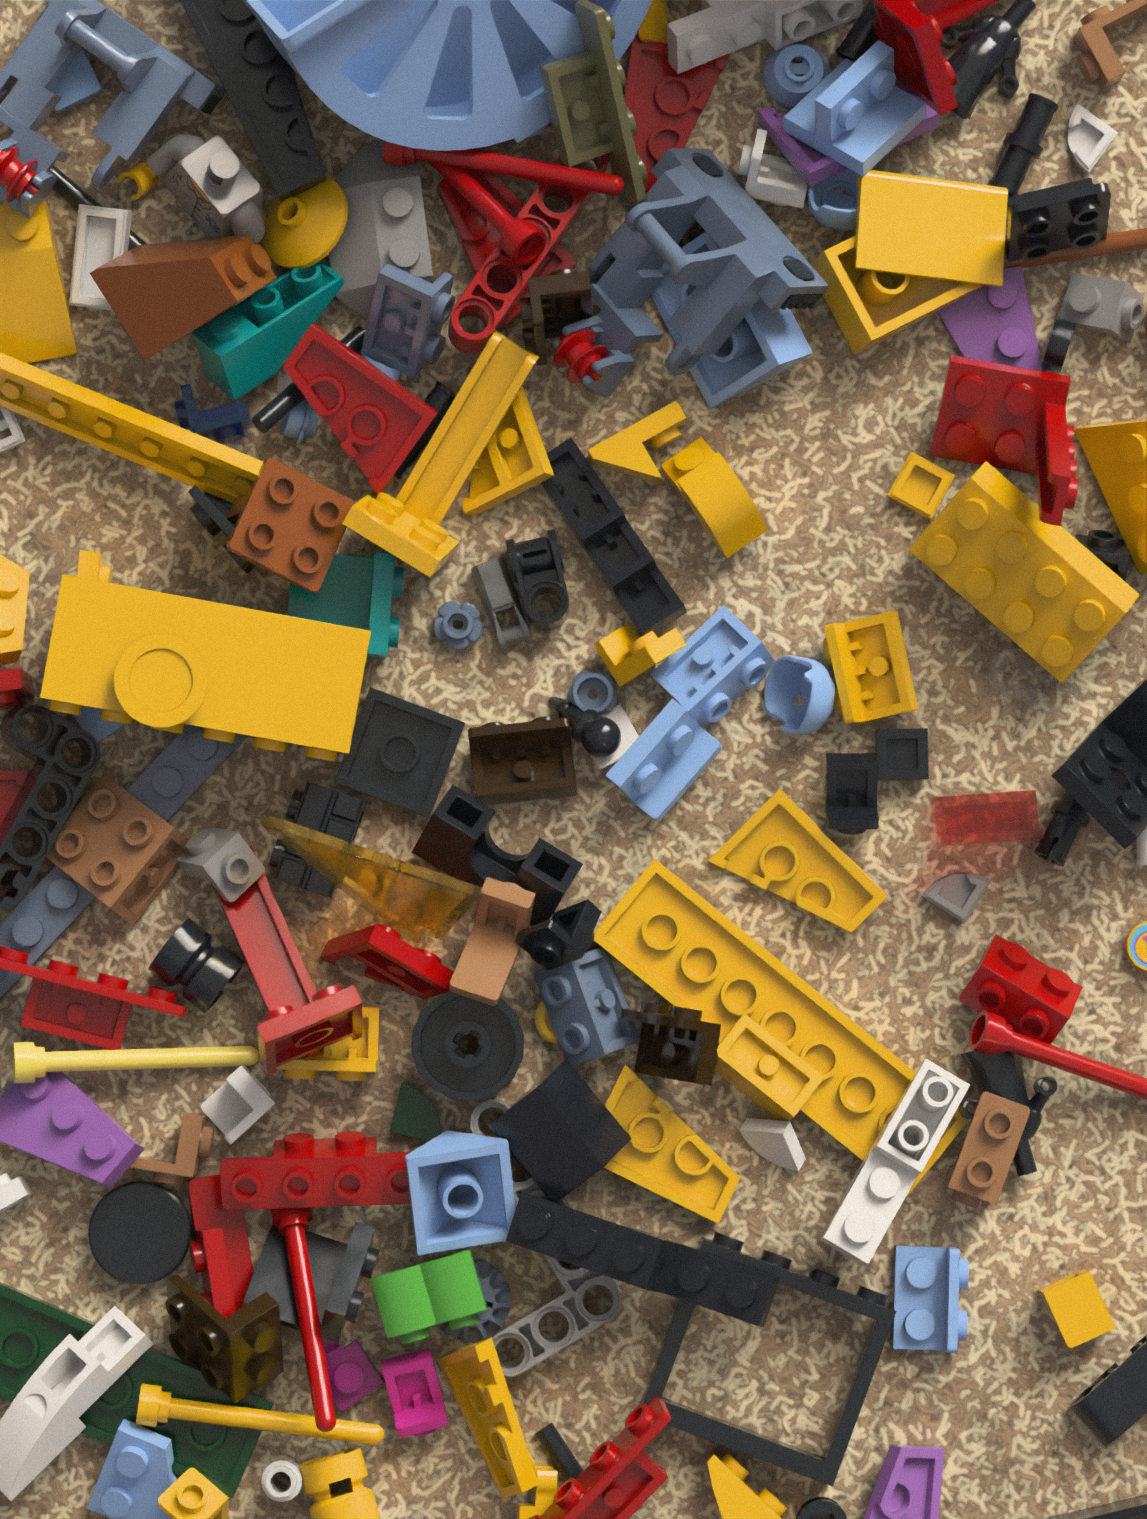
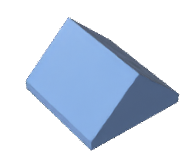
M446 1130L405 1155L417 1255L506 1241L516 1210L507 1139Z

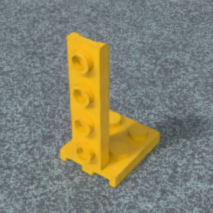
M495 331L396 499L383 492H379L377 495L372 490L351 507L342 524L428 577H431L449 560L459 544L440 525L540 357L500 332Z

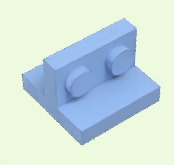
M878 40L857 61L852 62L847 58L844 59L783 117V129L791 136L864 177L926 117V103L894 85L896 80L894 73V49Z

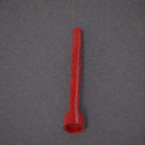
M385 140L383 145L384 163L406 167L408 163L416 164L418 159L612 196L619 195L624 190V181L617 175L478 149L434 151L410 148Z
M428 161L500 232L502 249L516 264L526 265L540 256L546 246L547 237L531 220L514 218L463 167Z
M986 1010L981 1011L973 1023L969 1036V1047L972 1050L989 1056L1009 1051L1147 1100V1078L1014 1032L1012 1025L1006 1023L1005 1017Z
M311 1207L270 1209L273 1226L277 1227L279 1233L285 1236L315 1424L320 1431L330 1432L336 1426V1416L305 1232L309 1229V1222L313 1219Z

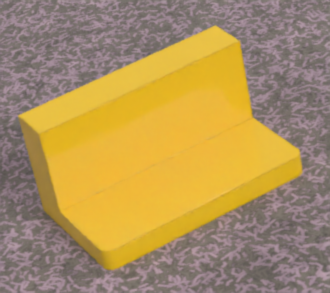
M745 1013L718 1045V1060L714 1071L776 1120L790 1121L794 1118L825 1078Z

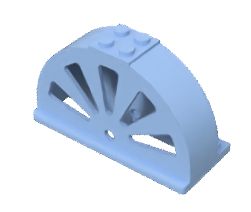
M242 0L256 16L264 32L278 52L327 107L346 122L367 134L390 143L415 149L434 151L467 150L487 147L512 139L519 143L525 138L537 136L551 122L539 67L584 51L574 6L575 2L581 0ZM587 0L602 7L609 13L615 28V38L611 41L615 59L618 61L637 34L652 0Z

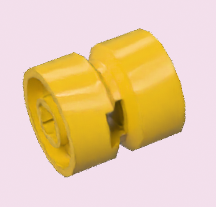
M361 1447L348 1448L335 1454L317 1457L297 1465L303 1478L304 1494L314 1497L315 1502L309 1508L312 1519L380 1518L373 1489L363 1485V1481L368 1476V1471ZM344 1480L347 1490L330 1494L329 1484Z

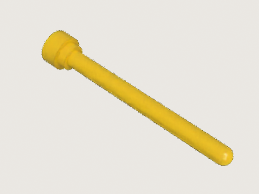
M141 1384L136 1425L156 1427L157 1422L167 1423L169 1418L372 1445L379 1444L384 1438V1430L378 1424L336 1419V1426L332 1431L322 1432L316 1427L314 1416L171 1398L172 1392L162 1391V1386Z

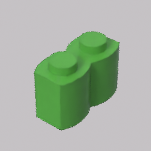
M471 1248L370 1278L386 1337L389 1339L399 1336L401 1345L430 1337L428 1327L448 1321L450 1330H455L480 1322L478 1312L488 1308Z

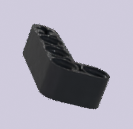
M40 705L15 707L5 714L0 725L1 736L4 742L11 749L35 762L0 826V859L2 858L7 863L21 866L20 871L8 870L10 865L0 863V878L3 877L1 885L7 889L5 896H0V910H10L24 899L100 758V747L90 733ZM25 714L31 715L38 723V734L31 742L21 738L18 732L19 720ZM70 739L76 741L82 750L81 760L75 767L68 766L62 758L63 745ZM46 783L55 788L58 798L56 806L49 812L44 811L37 802L38 791ZM21 828L28 830L33 838L32 849L25 856L17 854L12 843L14 834Z
M1147 1334L1130 1349L1133 1353L1120 1366L1114 1363L1070 1404V1408L1104 1446L1120 1437L1147 1412Z

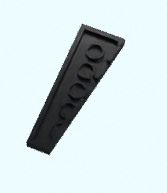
M180 0L280 202L282 203L289 197H294L325 182L326 178L293 68L273 45L256 16L242 0Z

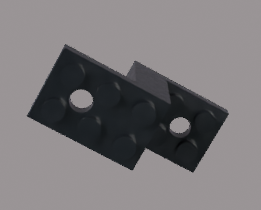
M1147 676L1100 720L1051 775L1124 849L1135 841L1147 827Z

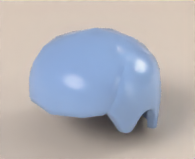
M848 169L811 187L808 185L806 192L808 208L822 225L836 231L856 229L858 203L856 172ZM845 190L852 196L835 193L834 191Z
M793 655L779 657L770 668L764 687L766 714L783 722L784 725H780V730L795 735H810L821 729L832 713L835 685L827 669L820 662ZM802 692V705L798 706L794 702L799 693Z

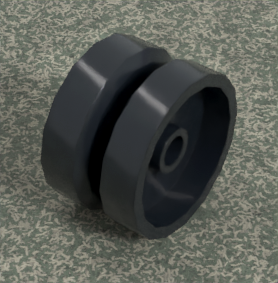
M450 991L439 995L422 1010L413 1029L412 1055L419 1074L433 1090L454 1100L477 1101L498 1093L515 1077L524 1057V1033L518 1016L503 999L500 998L496 1006H491ZM472 1034L478 1039L479 1047L475 1053L465 1054L461 1051L459 1041L462 1036Z

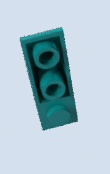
M319 261L304 269H291L193 332L192 334L207 378L235 401L275 375L310 325L316 322L344 285L343 278L323 261Z

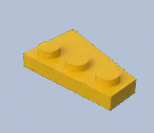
M781 788L708 860L851 933L888 897V894Z

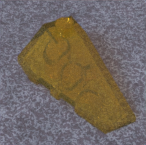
M263 814L260 822L264 828L371 915L382 921L394 924L393 929L400 933L401 938L420 943L422 934L441 940L476 902L482 890V887L424 867L394 860L392 856L355 844H348L345 840L284 819Z

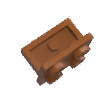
M268 458L263 462L250 493L235 500L226 519L234 523L235 527L226 547L229 551L310 593L317 592L323 583L347 526L343 525L342 522L355 504V501L274 458Z

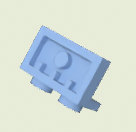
M723 605L685 641L686 646L669 656L650 675L671 698L682 705L697 723L705 729L711 722L714 723L721 720L729 712L732 702L747 688L758 685L765 678L769 667L774 664V659L763 642Z
M672 698L609 770L606 777L624 796L655 821H660L720 753L722 745L703 729L682 705Z
M895 1245L893 1308L897 1312L893 1320L892 1329L893 1349L944 1350L947 1353H957L958 1341H966L968 1327L967 1310H959V1289H968L969 1263L968 1259H960V1249L956 1247Z

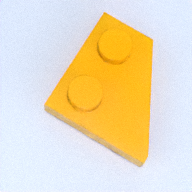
M523 386L471 472L469 498H463L462 501L464 514L470 516L480 514L554 476Z

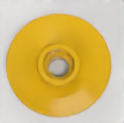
M325 176V182L294 197H289L282 203L278 196H276L270 205L264 220L265 234L263 236V245L268 256L281 267L292 270L294 268L304 269L325 258L340 240L348 219V200L343 188L332 178Z

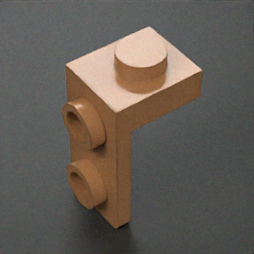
M1125 0L1126 4L1112 11H1109L1107 6H1103L1080 20L1082 27L1078 29L1074 37L1081 51V54L1076 57L1077 62L1086 80L1089 83L1096 80L1102 91L1120 82L1126 72L1105 33L1147 12V0Z
M489 877L486 878L480 892L475 924L450 980L449 990L451 992L491 1006L498 1004L521 949V946L515 941L519 931L530 926L536 893L525 890L511 882H501Z
M986 1091L981 1093L955 1166H949L943 1185L954 1189L951 1199L980 1209L983 1200L997 1205L1030 1114L1029 1107Z
M188 1112L183 1113L175 1162L138 1156L122 1176L133 1177L135 1168L155 1171L153 1181L174 1185H184L185 1177H196L198 1175L200 1157L209 1158L213 1145L214 1128L206 1127L207 1116Z

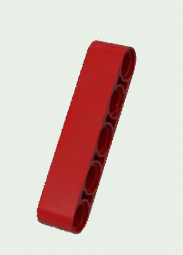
M609 153L591 159L597 167L596 172H606ZM559 155L554 164L566 166L565 164L561 163ZM540 182L516 218L531 220L545 233L547 237L546 246L540 256L533 262L526 265H518L503 251L501 240L498 242L451 312L448 337L451 344L457 350L466 354H475L483 351L495 331L499 332L519 303L520 298L528 290V278L538 276L595 192ZM558 196L567 202L569 209L562 213H555L550 211L543 201L548 197ZM494 276H503L511 281L514 288L507 293H497L488 286L487 281ZM467 316H475L484 323L486 329L478 334H469L460 327L459 321Z

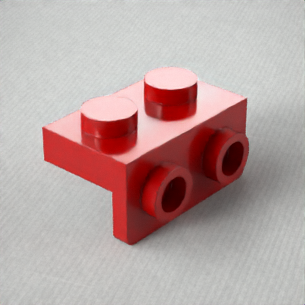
M995 934L984 951L975 973L962 990L959 1000L979 1013L986 1010L1005 1017L1006 1023L1012 1025L1014 1032L1051 1044L1069 1020L1083 987L1073 982L1063 971L1052 969L1031 956L1021 945L1009 942Z

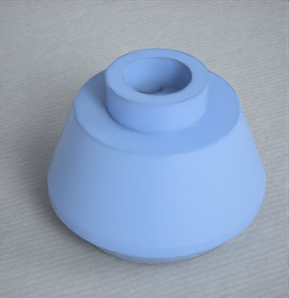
M798 41L776 51L774 50L769 55L764 65L763 81L768 94L776 103L792 109L831 73V67L828 59L820 49L812 44Z

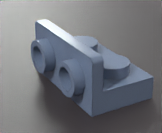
M387 263L378 272L360 354L398 370L411 378H414L428 363L435 364L444 349L446 338L441 335L442 327L449 318L455 304V296L450 295L454 276L444 272L432 284Z
M602 947L586 952L581 959L547 971L543 968L535 971L534 977L564 1059H567L572 1067L641 1041L634 1021L620 1019L621 1010L630 1009L610 955Z

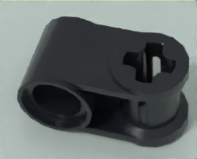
M555 529L548 530L544 537L516 543L513 539L505 540L515 584H518L528 622L535 628L543 631L554 630L560 627L566 621L569 614V596L563 575L565 570ZM547 593L555 595L561 602L560 610L555 615L542 617L534 612L532 604L539 595Z

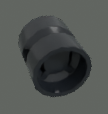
M188 918L169 938L148 969L170 987L181 984L183 986L182 996L205 1014L223 994L221 989L227 982L232 983L246 962L224 945L212 947V935Z

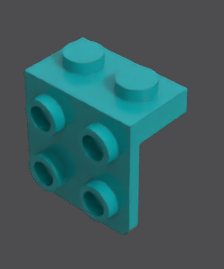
M375 552L374 557L335 554L319 591L310 593L290 582L287 616L371 631L366 659L386 660L388 647L398 648L400 618L390 616L392 597H402L404 567L394 566L395 556L391 553Z

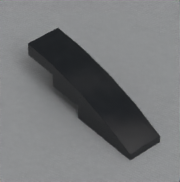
M569 438L549 451L547 456L554 476L540 484L640 634L644 636L652 630L656 633L687 613L684 604L657 567L654 558L627 521L624 512L573 439Z

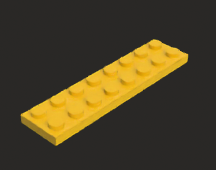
M654 859L596 929L594 941L671 1005L701 1010V1021L721 1024L719 1044L745 1013L825 1077L800 1110L863 1161L916 1072L659 861ZM959 1107L955 1111L923 1171L916 1177L906 1197L970 1120L961 1116Z

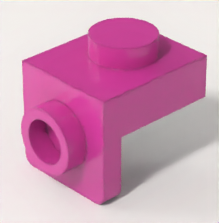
M430 1348L380 1360L394 1413L398 1437L410 1435L424 1436L448 1425L445 1401Z

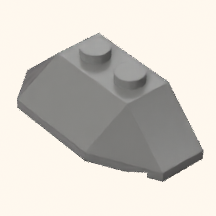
M384 141L365 143L334 179L343 188L348 200L346 227L340 240L329 253L330 268L344 280V285L335 297L366 322H368L378 272L387 263L427 282L434 283L419 161L416 164L408 163L406 167L384 163Z

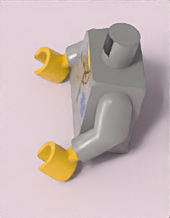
M179 134L147 158V163H137L118 177V183L123 182L129 177L136 181L138 192L130 197L131 200H137L157 186L158 177L163 178L162 182L208 238L250 234L255 244H259L265 234V225L262 218L263 190L230 147L218 135L205 142L198 136Z

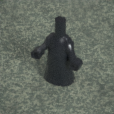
M1016 0L1002 17L995 15L981 16L974 20L971 25L957 28L949 26L942 30L943 37L946 34L952 37L951 41H947L944 38V42L940 44L946 49L953 48L957 41L968 39L947 60L957 78V85L952 88L958 107L952 111L959 117L970 119L976 104L1001 67L1003 77L998 83V92L1005 98L1013 97L1019 88V82L1016 78V60L1021 52V37L1017 29L1036 8V4L1032 0ZM1009 83L1012 89H1005L1004 84Z
M975 1050L961 1054L971 1072L979 1095L986 1091L1029 1107L1030 1114L1013 1162L1018 1177L1038 1171L1029 1140L1036 1134L1041 1124L1042 1115L1040 1112L1049 1097L1057 1090L1056 1080L1051 1076L1035 1080L1033 1085L1035 1094L1029 1100L1020 1055L1006 1051L1003 1054L995 1053L989 1056ZM1043 1082H1046L1049 1086L1047 1091L1042 1088ZM974 1098L961 1102L959 1112L962 1117L972 1119L974 1112L970 1113L967 1107L969 1104H972L975 1111L978 1099Z

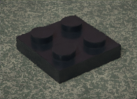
M370 687L353 731L349 754L345 753L334 783L430 819L466 724L465 722Z

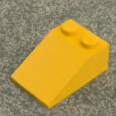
M45 199L31 219L26 218L8 204L0 205V352L27 364L78 355L51 210Z
M855 236L823 251L810 264L829 285L823 293V297L854 355L904 331L985 286L855 269Z

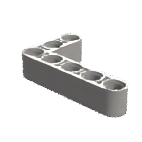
M489 1099L481 1102L474 1109L470 1117L472 1133L488 1136L480 1129V1114L490 1107L499 1108L504 1112L510 1107L509 1104L500 1099ZM531 1177L522 1181L512 1179L516 1207L521 1192L538 1197L546 1196ZM565 1197L558 1202L571 1208ZM545 1255L565 1290L499 1329L491 1336L495 1347L502 1339L514 1338L523 1345L525 1350L523 1359L517 1364L505 1365L500 1362L504 1376L513 1377L522 1374L616 1316L621 1306V1295L614 1279L581 1267L574 1269L566 1268L560 1264L558 1259ZM603 1285L611 1291L613 1301L606 1311L596 1313L586 1308L583 1302V1295L589 1287ZM551 1311L562 1313L569 1323L567 1332L557 1339H550L544 1336L539 1328L541 1317Z

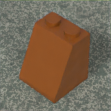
M250 234L138 245L90 273L145 361L277 278L271 269V260L267 252L260 245L255 244Z

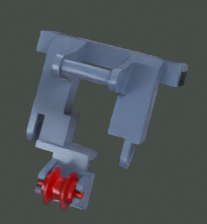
M43 0L49 5L0 72V104L3 102L0 107V121L14 130L9 138L0 142V199L26 218L31 219L58 178L49 171L56 160L65 162L70 154L38 131L62 98L53 89L82 48L117 71V78L123 87L121 93L92 132V134L112 147L97 167L91 179V183L99 189H102L111 180L124 160L131 163L136 162L180 98L198 110L210 115L226 94L224 88L100 0Z
M668 148L651 170L658 180L646 193L647 200L638 203L629 211L625 221L587 268L589 277L593 283H596L591 284L592 299L601 308V311L596 316L565 326L559 339L552 343L556 350L553 362L559 368L569 366L566 378L570 383L577 384L583 382L588 389L600 393L604 398L610 397L635 363V360L629 354L635 344L659 342L664 336L641 308L665 277L659 270L664 261L671 268L669 274L677 284L697 286L668 320V323L682 338L665 360L664 366L674 376L681 375L691 369L703 354H715L759 298L771 310H778L779 308L782 310H786V308L799 309L800 307L802 309L807 307L812 309L829 287L709 149ZM697 221L721 249L686 255L678 246V243L694 222Z

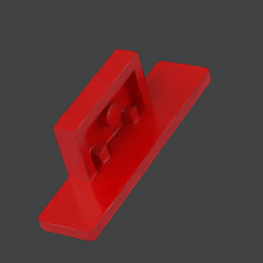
M0 946V969L32 977L19 1023L20 1026L110 1050H120L133 1004L185 1017L187 1007L176 1003L178 993L153 986L148 987L147 994L127 990L129 983L127 979L99 972L97 981L78 977V966L50 959L48 967L44 968L27 963L29 953Z
M358 1131L341 1132L336 1134L335 1138L314 1139V1136L309 1133L289 1134L284 1136L283 1140H275L272 1156L223 1158L221 1160L222 1207L225 1210L411 1204L405 1155L410 1152L377 1153V1137H365L364 1133Z
M221 1174L193 1178L187 1181L196 1242L189 1244L194 1273L201 1272L204 1293L199 1295L226 1318L243 1307L244 1298L254 1272L244 1210L223 1209Z
M655 1396L648 1404L642 1403L629 1414L625 1421V1428L612 1442L608 1440L599 1445L589 1459V1466L576 1479L570 1478L559 1487L554 1495L553 1503L541 1516L534 1515L530 1519H629L668 1478L666 1471L643 1451L672 1418L665 1402L658 1396Z

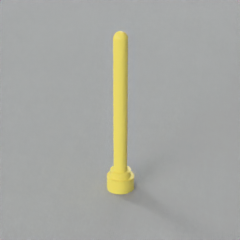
M13 1042L12 1045L14 1084L35 1083V1078L45 1077V1072L252 1066L259 1059V1052L253 1046L45 1052V1047H35L34 1042Z

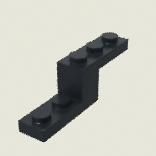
M521 1192L506 1241L645 1290L679 1298L760 1327L765 1326L780 1277L640 1229L619 1225L525 1192Z

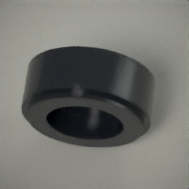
M1060 318L1055 320L1042 362L1044 367L1061 372L1076 323Z

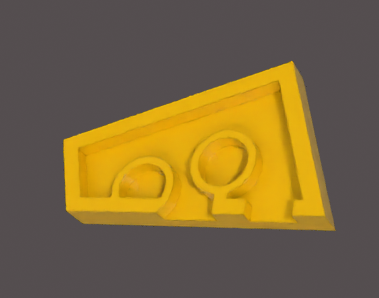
M1147 419L1093 424L1075 428L1076 436L1139 574L1147 573Z
M624 1064L605 1103V1107L632 1139L603 1168L719 1224L741 1177Z
M492 1338L455 1349L437 1358V1362L502 1498L522 1494L539 1485L535 1474V1464L527 1449Z

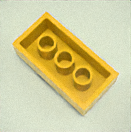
M987 461L970 477L908 549L1061 683L1070 676L1122 619L1140 595L1062 526L1041 522L1039 520L1038 506Z

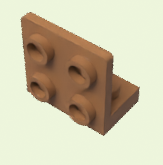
M102 775L69 815L46 858L134 926L180 868L175 860L187 850L186 843L188 839L110 777Z

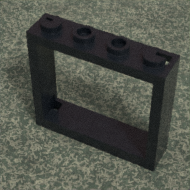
M715 1232L713 1240L701 1237L698 1250L780 1277L778 1284L875 1319L825 1457L662 1397L696 1305L681 1299L678 1300L640 1404H648L655 1396H658L665 1402L672 1417L667 1425L833 1487L897 1311L885 1305L888 1299L887 1295L860 1285L857 1294L838 1288L840 1278L813 1267L810 1270L809 1276L790 1270L792 1260L779 1254L763 1250L761 1258L752 1256L741 1251L744 1245L743 1241Z

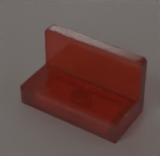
M1036 790L933 798L937 848L1032 842L1044 839L1043 829H1039Z

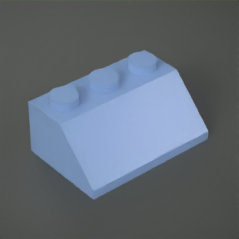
M704 232L681 249L688 255L721 248L707 232ZM664 261L659 270L665 277L653 291L651 297L677 345L682 338L668 323V320L697 286L677 284L669 274L671 268ZM759 298L715 354H703L689 370L707 405L712 409L785 372L813 354L791 309L786 308V310H782L779 308L778 310H771Z

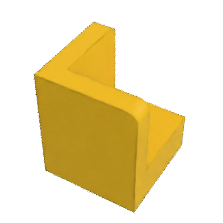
M1083 1269L1038 1290L1046 1309L1051 1311L1068 1347H1076L1115 1329V1325L1090 1271Z

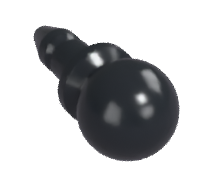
M558 697L549 698V705L556 717L569 719L572 738L582 743V746L589 754L595 757H607L618 749L621 743V731L613 720L601 717L593 709L582 711L569 700Z

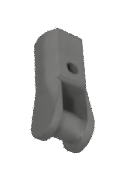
M495 558L471 568L492 629L503 654L509 652L507 647L526 640L528 645L532 644L531 632L504 558ZM514 608L519 621L500 628L496 615Z

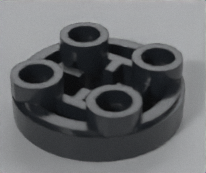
M130 1182L108 1192L95 1207L89 1222V1244L99 1266L113 1278L129 1284L142 1285L154 1283L173 1273L184 1261L190 1250L192 1223L184 1203L170 1189L154 1182Z

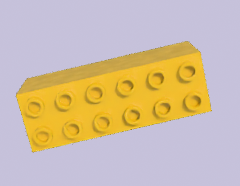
M62 574L40 698L51 700L49 710L81 715L82 706L102 709V720L131 725L132 717L120 705L114 689V671L117 661L122 652L135 640L153 633H168L187 640L199 651L208 671V689L202 705L189 719L174 726L152 727V729L183 734L184 724L204 728L202 738L234 743L235 734L253 736V747L285 753L286 743L305 746L303 756L336 762L337 752L349 754L371 631Z

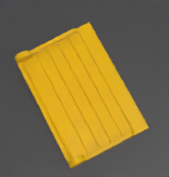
M870 170L864 177L857 174L858 203L855 233V269L1002 287L1008 202L1007 188Z

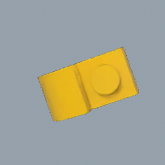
M702 437L660 464L669 481L691 506L706 534L726 558H729L768 531L756 505L734 471L719 452L715 453Z

